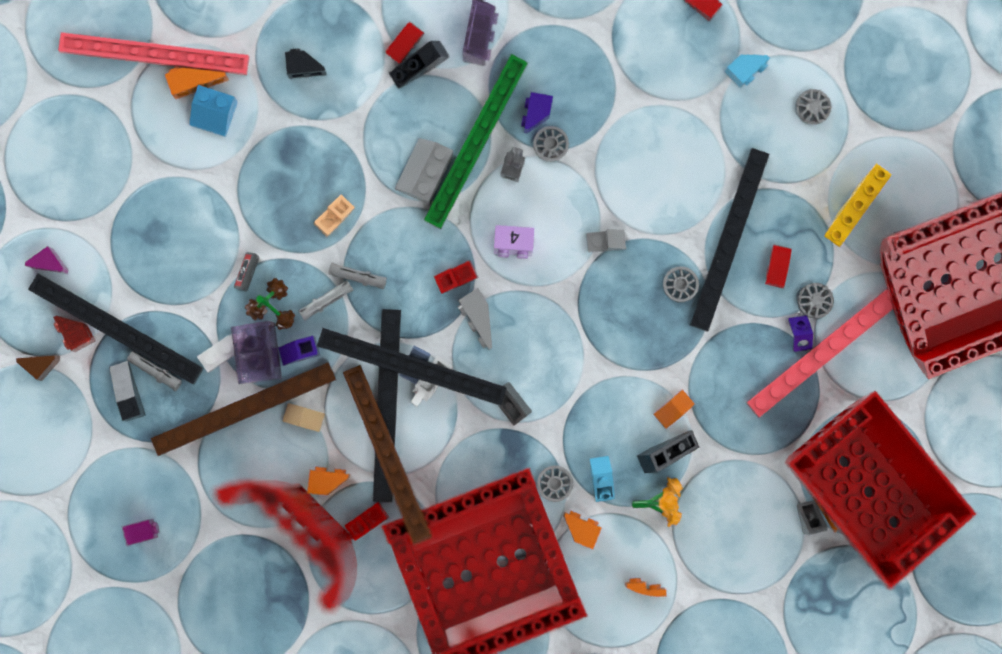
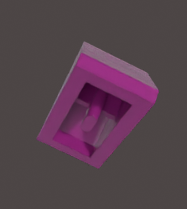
M49 246L25 262V266L32 269L68 274L67 267L54 249Z

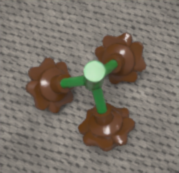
M274 278L272 281L267 282L268 287L266 291L269 294L266 297L258 295L255 300L250 299L248 304L245 305L246 315L250 316L254 321L257 319L262 320L268 312L265 308L267 306L276 314L277 322L275 326L278 330L291 328L295 317L293 311L281 312L269 303L271 297L281 300L288 295L286 292L288 287L284 284L283 280L278 281L277 278Z

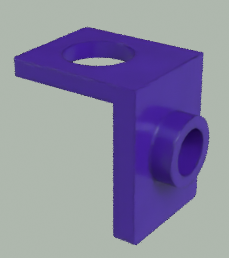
M808 316L789 318L788 322L794 337L793 352L812 350L813 331ZM802 340H807V341H808V343H807L806 345H804V346H798V343H799L800 341H802Z

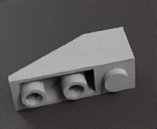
M477 288L459 299L460 305L457 307L463 316L467 315L470 319L468 325L473 332H478L480 336L478 341L483 349L487 347L488 350H491L492 341L488 303Z

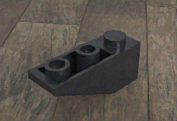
M429 41L390 71L389 75L397 88L400 89L436 68L450 56L441 41Z

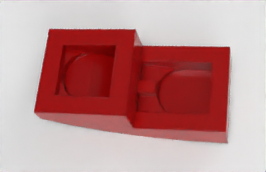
M408 22L385 53L401 64L425 33L412 22Z
M773 245L766 273V285L784 288L792 249Z
M470 260L434 276L441 294L479 278Z
M377 502L344 526L354 541H357L387 520L389 516L381 504Z

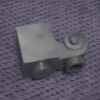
M512 147L510 152H507L500 177L519 182L526 158L522 156V149Z

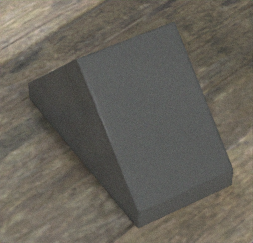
M815 500L797 504L803 534L811 535L828 531V527Z

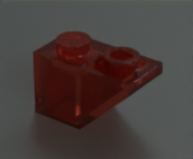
M57 315L53 317L55 323H53L58 333H62L64 337L62 341L67 350L70 349L73 352H77L96 342L87 324Z

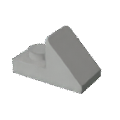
M607 229L603 232L586 234L588 253L626 249L624 230Z

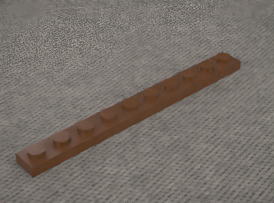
M327 362L150 439L157 456H161L336 381V377L330 363Z
M361 365L344 371V377L413 544L417 545L433 538Z

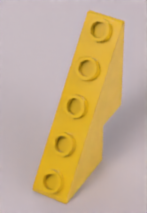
M876 163L857 185L848 201L839 210L824 237L838 247H841L892 174Z

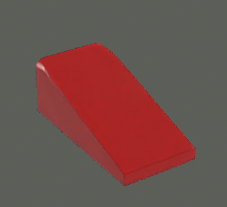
M684 0L709 22L723 5L718 0Z

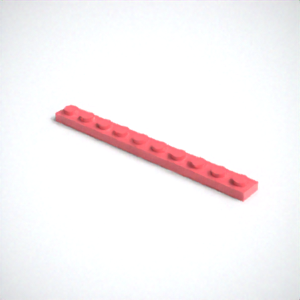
M61 32L58 49L60 53L247 75L250 58L249 55L63 32Z
M888 289L883 291L746 402L758 418L761 417L893 309Z

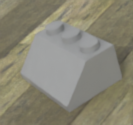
M419 138L395 190L430 205L453 157V150L439 143Z

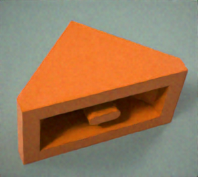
M682 389L653 415L667 429L695 403Z

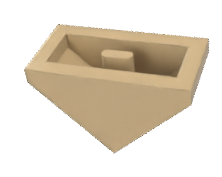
M288 403L283 422L320 432L325 414Z

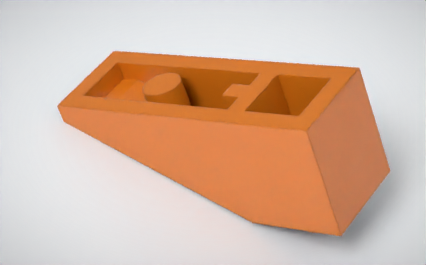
M176 67L165 74L170 91L175 99L196 93L198 85L210 88L229 81L225 72Z

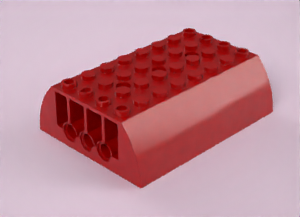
M876 390L845 408L789 455L785 461L790 471L881 583L889 590L977 515ZM841 456L846 457L848 460L846 467L841 466L839 463ZM867 486L873 491L871 497H867L864 494V489ZM891 517H894L897 520V526L895 528H892L889 525V519Z

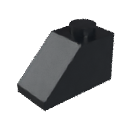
M294 48L290 49V52H285L286 71L289 79L327 75L325 67L304 50Z

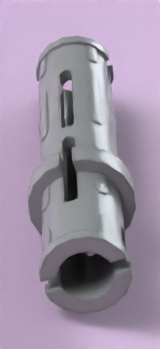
M331 263L328 272L329 275L363 283V286L370 285L381 289L385 288L387 281L386 277L371 274L370 271L363 272Z
M346 280L318 299L314 298L313 302L298 311L304 321H306L314 314L323 312L324 308L350 293L353 289Z
M135 351L129 354L127 361L157 379L158 383H163L174 391H177L181 386L182 381L168 373L167 369L158 367Z

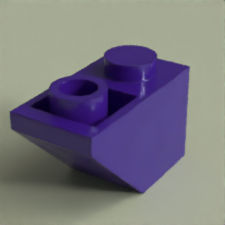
M531 92L530 98L526 97L524 108L528 109L527 116L523 115L521 127H525L524 133L531 132L550 118L553 96Z
M313 335L278 347L283 366L320 356L316 337Z

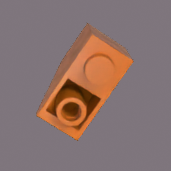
M315 467V470H310L307 493L329 495L350 478V474H346V470L334 469V472H326L327 468Z
M571 510L569 514L565 512L564 518L574 542L594 549L602 529L598 526L599 522L590 518L587 521L580 519V514Z

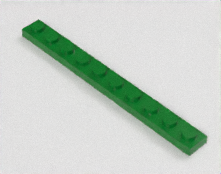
M513 54L510 55L424 219L425 222L442 229L522 77L528 62Z

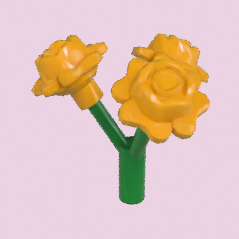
M667 477V487L662 489L661 493L650 500L633 501L632 506L633 508H651L662 513V516L666 517L667 527H670L671 525H677L682 518V513L678 511V498L674 495L676 494L680 497V491L683 487L677 478L671 479Z

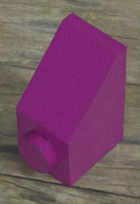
M153 519L122 526L127 546L158 538L159 526Z

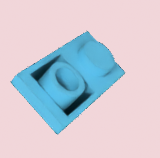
M741 54L726 68L725 73L740 88L744 84L748 86L755 79L753 75L757 72L762 73L769 66L767 62L770 57L768 55Z
M609 456L591 458L590 469L595 501L615 499L613 472Z

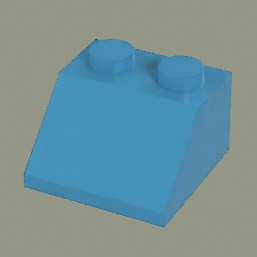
M198 85L192 101L189 125L226 137L238 101L234 96Z

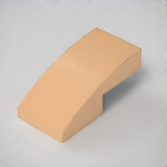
M340 195L314 221V225L328 237L355 207L345 197Z

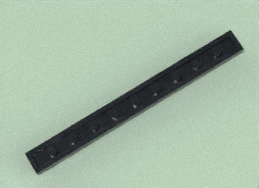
M751 148L689 326L706 332L709 331L768 161L769 153L755 148Z
M37 273L28 288L34 294L194 385L204 369Z
M382 309L380 346L399 352L401 310ZM379 367L377 405L395 446L398 373ZM375 452L373 501L392 502V491Z
M322 328L317 347L501 406L507 387Z

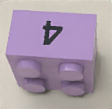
M496 225L494 254H498V257L508 258L509 255H517L519 259H528V256H532L534 228Z

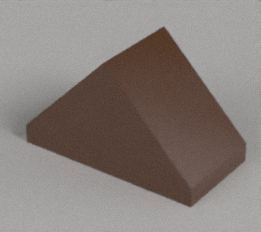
M56 355L16 358V362L36 380L43 381L60 361V356Z

